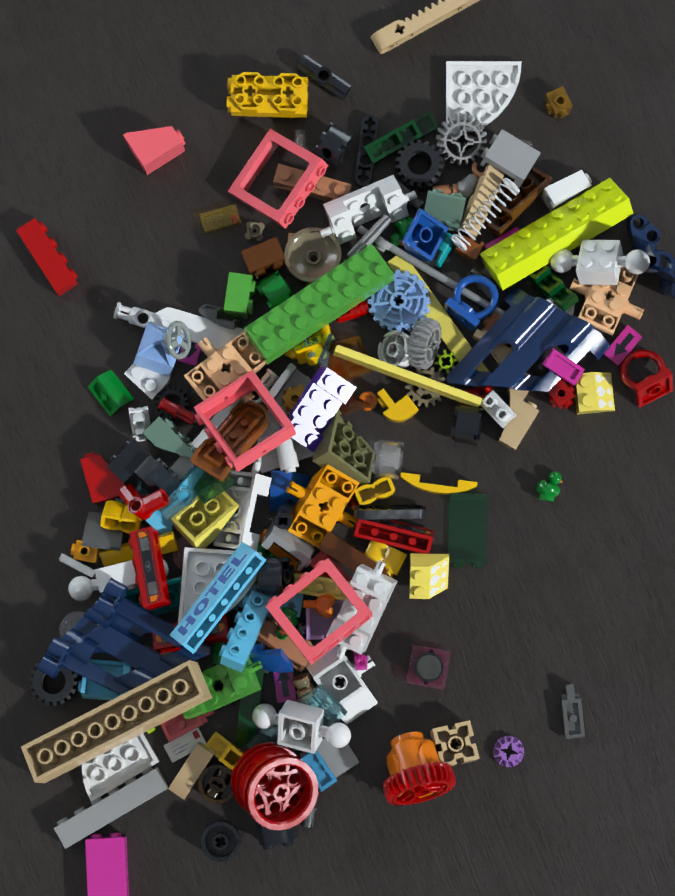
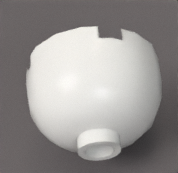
M397 330L386 333L383 336L385 337L383 342H380L378 345L377 354L379 360L402 369L409 366L407 345L410 336Z

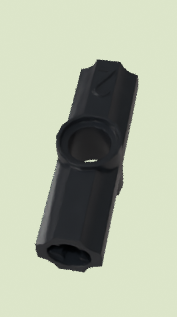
M304 55L296 66L298 71L316 82L319 87L325 88L341 100L347 96L351 89V85L333 74L328 67H323L307 55ZM321 74H326L329 78L322 81L318 77Z

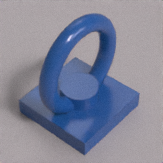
M467 276L458 282L453 292V299L450 297L445 302L444 310L471 332H474L480 323V319L490 316L495 311L499 301L498 290L495 284L485 276ZM473 282L484 284L491 293L489 306L481 312H475L468 304L461 301L463 288Z

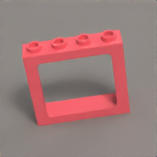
M269 129L228 192L237 200L286 229L292 223L297 211L304 205L308 195L315 189L320 177L325 174L328 165L322 158L274 130ZM279 145L307 161L309 166L281 208L276 210L247 191Z
M253 370L194 407L196 421L199 425L203 424L206 427L204 431L208 438H213L216 441L214 445L220 454L223 452L226 455L224 458L230 468L234 467L237 472L296 435L294 425ZM255 391L281 425L282 429L239 457H236L210 419L245 395Z
M329 558L325 561H319L314 566L315 569L309 573L305 572L302 574L298 582L294 585H288L281 595L272 597L268 601V605L265 606L310 665L373 617L371 610ZM323 573H327L357 609V614L316 646L310 647L281 611L280 606Z

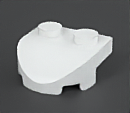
M134 364L124 373L152 400L160 393V390L168 386L171 380V374L168 377Z

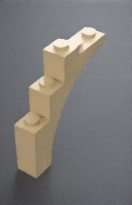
M477 328L472 338L478 342L488 331ZM500 343L490 354L494 357L497 364L500 365L513 351V346L509 348L507 343ZM507 388L508 406L517 416L505 426L498 442L515 451L539 413V410L536 409L537 405L534 403L523 401L529 391Z

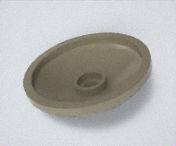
M318 227L305 228L295 233L289 239L284 251L285 263L289 272L295 278L308 283H313L339 266L342 257L341 247L336 237L330 234L322 238L319 231L322 228ZM313 257L318 258L315 262H312L311 259Z

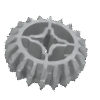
M463 113L459 119L458 114H455V120H452L449 116V123L447 124L443 121L442 125L445 128H438V132L441 134L436 135V139L440 140L436 143L437 147H441L439 149L440 153H445L443 156L445 160L450 157V163H454L457 159L458 165H461L462 160H464L465 164H468L469 158L474 162V155L476 154L478 157H481L479 150H485V146L482 144L487 143V139L482 138L487 135L486 131H482L484 125H478L479 119L473 121V115L466 119V114ZM459 126L456 133L448 135L453 128ZM466 126L476 131V137L466 134ZM463 133L465 141L463 140V142H461L460 145L458 138H460V136H462ZM446 141L456 144L457 152L450 150L447 147ZM474 144L470 150L464 152L466 146Z
M423 317L413 326L407 345L408 363L417 369H428L433 364L440 348V338L442 335L438 321Z

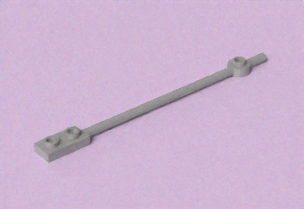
M362 225L357 230L362 235L369 231V229ZM380 235L374 240V243H376L374 247L380 251L385 252V250L394 253L450 288L455 289L458 284ZM463 288L462 295L485 309L489 306V301L469 289ZM496 307L493 313L501 317L505 311Z

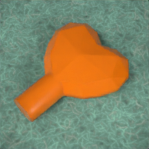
M326 593L319 596L315 601L304 600L303 608L315 609L320 616L331 618L334 615L333 605L335 597L332 594Z

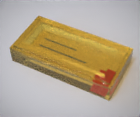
M236 204L199 214L204 233L241 223Z

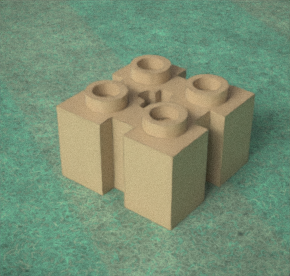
M470 720L454 724L452 730H448V726H443L429 731L431 740L434 741L435 746H438L439 752L437 753L440 762L454 766L457 764L456 760H460L461 764L480 759L476 743L471 744L470 738L474 736ZM452 740H454V743H458L456 750L450 746Z

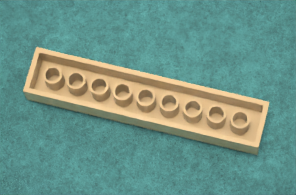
M189 660L21 746L34 782L46 783L211 699L212 695L198 662Z

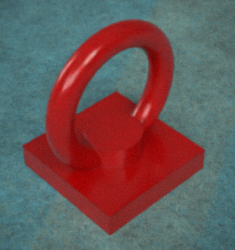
M636 350L629 353L622 361L620 377L626 386L635 390V399L639 408L673 391L672 372L669 368L666 369L663 359L657 353L650 350ZM640 357L652 359L658 366L657 374L650 375L639 383L629 378L627 368L634 359Z

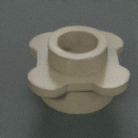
M247 222L245 238L261 241L265 225L262 222Z

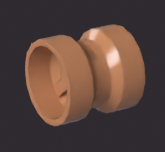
M307 672L296 675L291 679L293 686L297 689L296 694L299 699L309 697L316 692L314 685L310 682V674Z

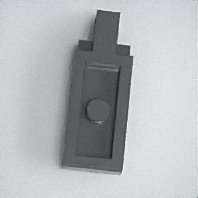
M565 684L566 695H561L565 739L585 737L581 698L579 693L575 694L574 684Z

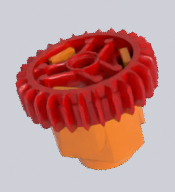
M421 732L405 733L391 740L392 749L386 757L390 777L383 783V791L388 803L395 806L416 805L433 798L436 799V797L452 790L456 783L453 769L448 763L440 762L434 741L424 739Z

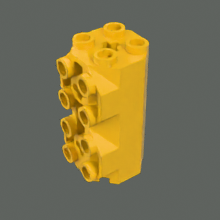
M242 72L240 75H232V78H228L227 82L228 93L231 94V96H227L228 113H231V116L307 118L308 77H299L295 73L262 76L258 72Z

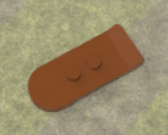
M243 401L238 403L218 426V432L236 457L248 451L268 427L269 413L260 403L249 401L245 404ZM208 438L196 449L190 461L194 466L215 479L223 481L233 467L230 468L224 459L226 455L223 452L220 454L214 445L216 441L213 438Z

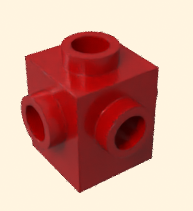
M562 378L547 392L550 396L547 399L553 407L557 406L559 410L562 408L567 409L574 404V393L576 391L570 383L566 384Z

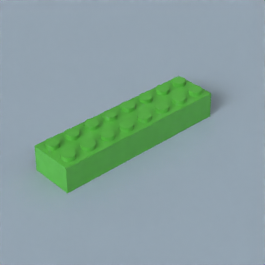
M370 244L244 328L245 335L268 365L394 281V273L373 244Z

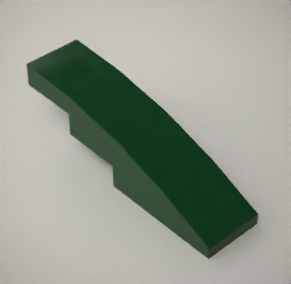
M428 111L364 146L374 164L398 151L405 144L408 145L410 141L414 142L434 131L439 126L431 112Z
M546 265L525 277L538 291L564 312L579 301L578 296L566 288L564 282L552 274L550 268Z
M264 670L255 671L261 690L247 695L240 700L235 745L253 747L255 744L257 726L253 722L252 713L255 707L260 705Z

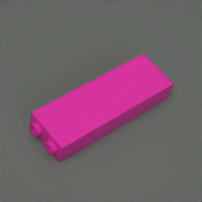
M110 833V837H102V834H90V838L85 839L88 896H129L127 836H122L121 833Z

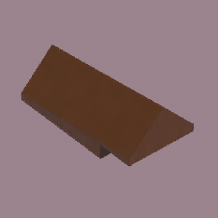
M532 167L520 186V192L517 196L504 187L502 191L512 201H509L502 193H497L498 198L507 207L503 206L495 198L493 203L501 212L496 210L494 206L491 207L490 211L496 215V218L488 213L487 218L491 221V224L485 220L483 225L486 227V230L495 239L503 235L542 195L544 188L551 184L552 177Z

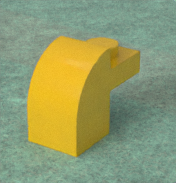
M384 388L377 393L379 397L376 399L382 408H387L382 415L391 422H404L419 411L408 395L394 403Z
M217 731L205 745L216 752L214 755L218 760L232 771L237 760L244 753Z

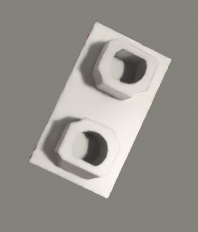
M494 390L481 401L480 405L502 428L517 416Z
M148 406L138 407L137 409L129 408L133 438L136 437L138 442L147 441L148 438L143 432L151 425Z

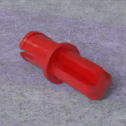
M165 397L161 400L158 406L159 409L173 415V418L177 417L190 425L194 423V413L182 408L181 404L177 405L167 400Z

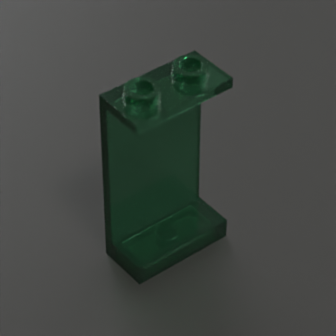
M449 494L448 554L449 564H452V567H464V564H471V568H483V564H488L487 512L489 494Z

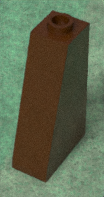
M328 532L318 549L354 572L361 564L375 569L378 562L334 532ZM384 566L382 573L389 576V569Z

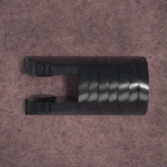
M287 499L284 505L277 507L274 522L280 529H287L292 523L294 512L293 500Z

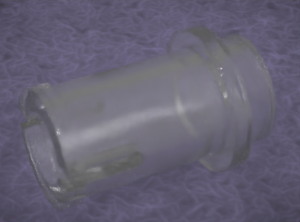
M301 130L294 131V143L308 150L306 147V131L303 130L302 133Z

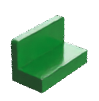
M112 370L97 376L88 386V389L110 417L134 399Z

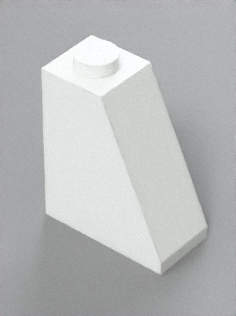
M580 170L544 188L541 198L549 211L552 212L588 191L592 186L591 178L587 173L584 174Z

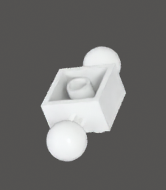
M582 240L579 255H573L569 250L561 249L552 256L550 265L553 270L559 273L567 272L573 266H577L576 274L580 284L618 285L621 267H626L633 274H642L648 269L650 259L646 252L638 249L629 252L627 256H623L620 240Z
M163 559L165 573L167 577L169 567L167 562ZM132 560L95 569L96 579L90 580L85 576L75 577L69 583L68 590L73 599L84 601L92 595L93 591L99 590L100 593H103L111 577L129 587L128 590L138 588L135 581L137 571L132 564Z
M287 700L279 714H277L272 705L264 703L255 707L252 713L253 722L259 728L267 729L274 724L278 725V745L312 754L316 752L322 742V737H325L327 742L335 748L346 746L351 739V732L347 725L337 722L329 727L323 726L324 709Z

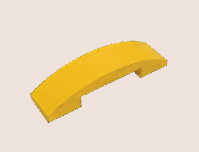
M403 472L400 474V478L409 485L433 494H459L476 488L478 482L458 480L457 487L420 483V475Z

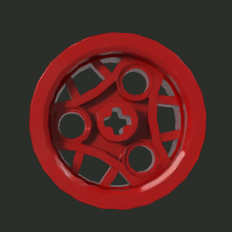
M267 742L251 747L237 760L231 775V790L237 803L261 826L270 830H285L298 825L312 812L318 797V781L312 768L298 758L290 749L277 743Z

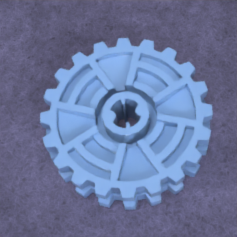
M396 270L394 281L371 295V299H368V304L371 306L369 312L374 315L373 319L376 323H380L379 325L384 330L388 327L389 332L395 330L411 332L415 323L420 318H426V313H430L428 305L431 304V299L427 297L430 295L429 290L425 288L426 285L422 280L419 281L416 274L411 276L409 271L402 273L400 270ZM399 298L403 300V304L401 305L400 303V306L395 302Z

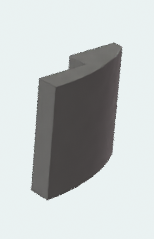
M89 511L82 546L120 551L124 532L101 527L102 513Z

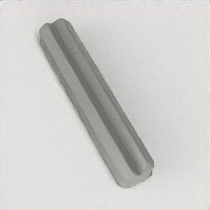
M384 214L347 253L348 257L351 258L372 244L389 226L392 220Z

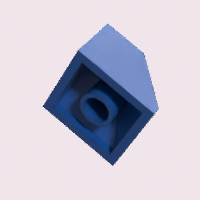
M419 208L402 240V244L405 250L417 259L432 261L448 227Z
M271 470L269 511H276L277 507L284 505L287 499L293 500L295 507L299 498L287 493L286 489L288 486L292 488L289 485L291 481L306 489L310 482V475L296 472L285 474V471Z

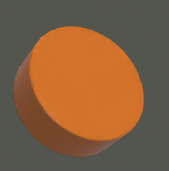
M367 391L359 396V398L370 404L369 408L363 409L364 411H371L376 407L377 397L374 393Z

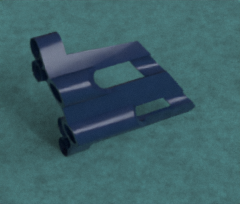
M639 214L629 216L626 220L629 240L633 247L629 252L638 249L648 254L650 265L645 272L652 273L660 279L658 286L662 294L675 299V258L666 251L656 249L661 235L651 222ZM635 218L640 219V225L637 228L633 226ZM652 230L654 237L652 240H648L647 233ZM660 255H663L667 260L666 269L660 265Z
M513 286L501 299V301L503 300L509 306V309L446 377L450 384L481 387L498 386L520 391L548 392L561 377L550 370L545 376L525 375L528 369L546 350L556 346L565 353L564 356L577 364L588 352L597 358L598 361L611 346L587 321L558 309L543 298L532 297L518 287ZM509 343L513 346V351L494 372L475 370L498 344Z
M111 577L102 595L76 625L61 639L55 637L52 640L37 670L55 679L62 667L120 694L150 681L189 660L195 661L209 655L211 650L209 645L202 642L194 654L170 636L175 626L124 598L129 587ZM152 632L181 650L164 657L141 644L140 638L144 634ZM93 653H108L132 666L135 670L115 677L89 662V659Z

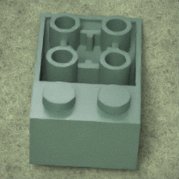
M439 189L428 190L424 211L447 226L448 230L458 232L466 198L462 197L463 195L459 193H451L449 195L444 194V191Z
M158 417L143 432L154 446L190 460L197 447L195 448L193 445H190L192 441L185 434H182L180 431L177 432L178 426L168 418L164 420Z

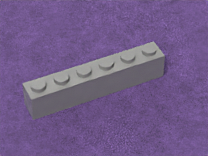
M152 767L141 772L143 776L137 780L135 776L124 782L126 786L120 790L118 786L107 792L109 794L108 797L104 799L101 796L91 802V807L87 809L84 806L74 812V817L68 819L66 816L57 822L58 826L54 830L64 848H68L168 789L169 787L158 767L154 770Z

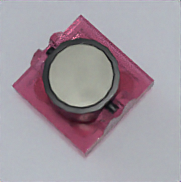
M413 645L406 683L444 690L451 651Z

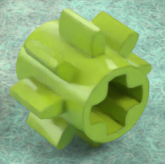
M444 350V355L437 354L439 361L435 362V364L441 366L439 368L440 372L446 369V372L449 374L450 368L454 369L456 367L454 362L459 361V359L453 358L454 352L448 355L447 351ZM450 357L451 365L443 366L444 362L442 359Z

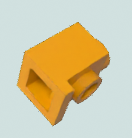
M77 540L76 544H72L71 555H74L73 559L98 564L99 550L101 549L82 546V541ZM83 548L88 549V553L86 555H83L81 553V550Z

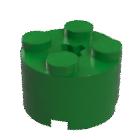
M278 270L258 282L259 285L256 286L260 294L265 299L268 298L269 301L266 303L271 310L295 295Z

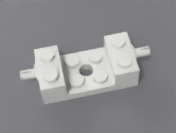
M391 175L327 202L323 206L330 226L319 230L323 238L333 233L341 245L357 238L354 227L384 214H387L392 220L391 223L409 216L407 202L417 198L416 192L413 190L404 195L394 175ZM368 203L365 207L360 208L362 204Z
M253 462L252 472L231 470L228 473L224 491L239 505V510L237 514L234 513L216 537L213 546L235 551L244 542L257 551L260 535L250 532L257 495L268 497L272 479L259 474L261 462Z
M378 560L375 569L364 564L357 567L350 585L362 601L367 604L373 617L338 644L339 648L335 657L343 659L347 649L359 654L366 651L397 583V580L382 573L386 565L385 562ZM347 597L337 618L333 620L326 637L357 614V609Z

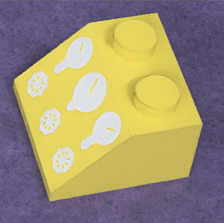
M582 373L574 386L577 415L615 411L611 373Z
M410 553L409 599H430L448 588L449 554Z

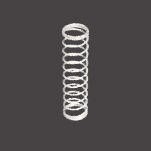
M504 178V184L498 185L500 190L494 189V195L488 196L489 201H483L484 207L478 206L479 212H473L474 218L468 217L469 224L463 223L464 229H458L459 235H452L451 240L458 248H460L463 251L467 250V246L459 238H461L467 245L471 246V244L463 238L459 230L467 233L473 240H476V238L467 231L464 225L470 226L479 235H481V233L471 224L469 219L476 221L480 224L481 227L486 229V227L476 218L475 213L482 216L488 223L491 224V221L483 215L480 208L485 209L494 218H496V215L487 208L485 202L491 204L495 207L496 210L501 212V210L491 201L490 196L496 198L503 206L507 207L506 204L498 198L495 191L502 193L509 201H512V199L502 191L500 185L508 188L512 194L517 196L520 190L515 185V183H513L510 179Z

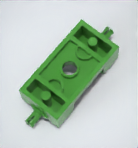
M249 657L242 673L222 664L203 671L202 674L212 698L184 712V718H198L261 690L255 671L263 668L262 663L258 661L252 664ZM218 681H222L223 689L218 692L215 689V684Z

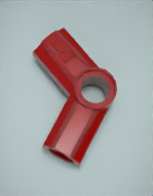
M132 484L124 485L120 489L119 496L128 506L129 512L141 520H147L154 511L168 505L170 502L168 495L162 488L145 497H142Z

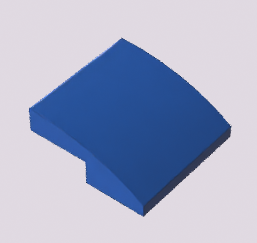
M263 644L254 645L249 657L254 663L260 661L263 666L262 669L278 673L293 672V664L281 648L267 650Z

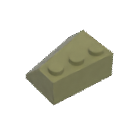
M338 409L323 431L322 435L324 437L314 451L312 461L322 468L328 464L360 483L357 487L358 489L370 483L376 453L362 436L355 434L352 430V424L349 421L345 422L340 416L342 413Z

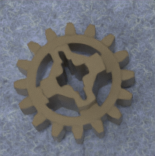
M434 367L430 371L427 369L421 371L416 368V374L421 376L429 375L430 379L440 383L445 380V377L439 378L440 371L434 373ZM412 384L405 386V390H410L407 395L413 397V403L415 401L418 402V407L424 404L425 408H428L429 403L434 407L436 400L438 402L442 401L437 393L428 390L423 391L420 387L414 393ZM429 396L431 399L425 400L421 399V397Z

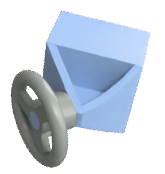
M181 321L172 322L167 329L148 322L133 364L169 377L176 359L185 358L190 351L191 335L188 327ZM181 347L183 349V352L178 354L179 349Z

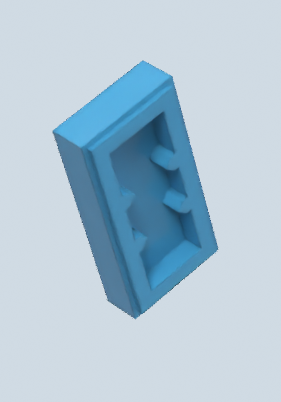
M317 750L314 754L307 753L300 758L312 768L321 792L338 781Z

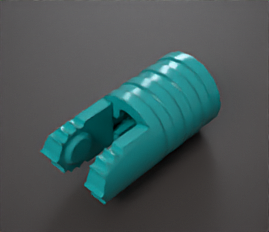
M446 232L432 261L427 262L432 263L438 252H440L436 260V266L439 268L442 266L454 245L451 240L452 234Z

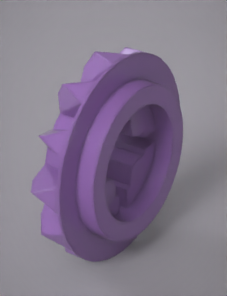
M501 737L494 745V758L502 766L514 767L523 759L524 746L516 737ZM511 743V749L517 752V754H510L507 760L506 753L500 750L507 749Z

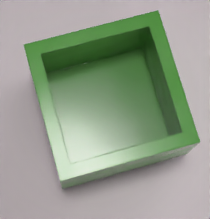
M229 272L224 304L226 316L248 319L249 314H253L254 303L251 298L256 294L257 285L256 281H253L252 275Z

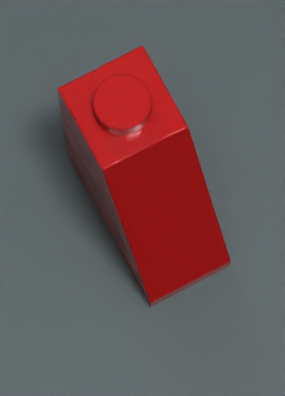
M95 452L85 454V458L80 460L93 504L97 505L120 498V489L126 484L107 467L108 463L100 454H95Z

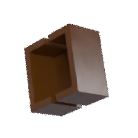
M277 237L241 251L249 275H252L256 280L264 278L266 273L270 271H281L284 269L283 266L286 265V259Z

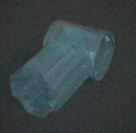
M182 485L169 497L170 502L168 505L158 510L168 521L185 506L191 505L194 502L195 495L191 488ZM184 491L190 493L186 500L180 499V495Z

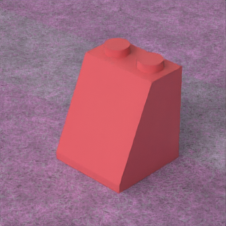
M172 126L128 132L123 135L128 147L147 175L185 152L184 145L186 143L184 137L179 130L175 131Z

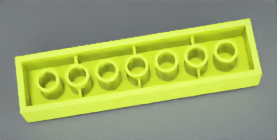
M608 178L481 252L480 256L485 269L500 288L504 290L549 264L552 256L561 249L571 251L580 246L582 240H590L633 215L630 200L611 178Z

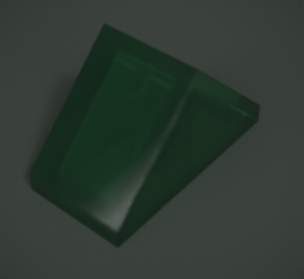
M203 472L193 490L201 502L205 504L236 484V482L229 473L223 481H219Z

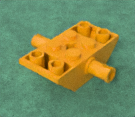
M328 464L312 477L306 489L291 481L289 485L292 488L288 486L286 492L299 498L294 507L292 523L287 531L318 548L326 534L331 532L337 521L352 529L355 525L350 521L356 524L357 519L345 512L344 509L360 483Z

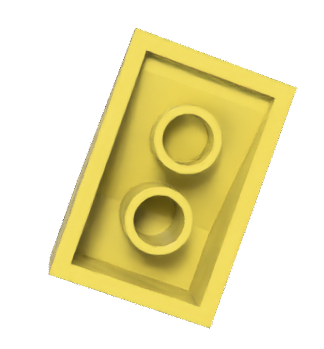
M214 481L170 519L175 529L194 548L205 549L216 539L237 511L239 505Z

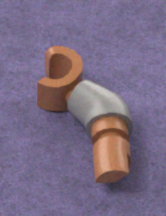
M473 162L472 174L466 176L462 181H458V183L452 184V186H449V184L433 186V189L442 190L444 194L449 195L451 193H459L463 195L462 197L468 198L474 193L479 177L483 176L484 172H478L477 163Z

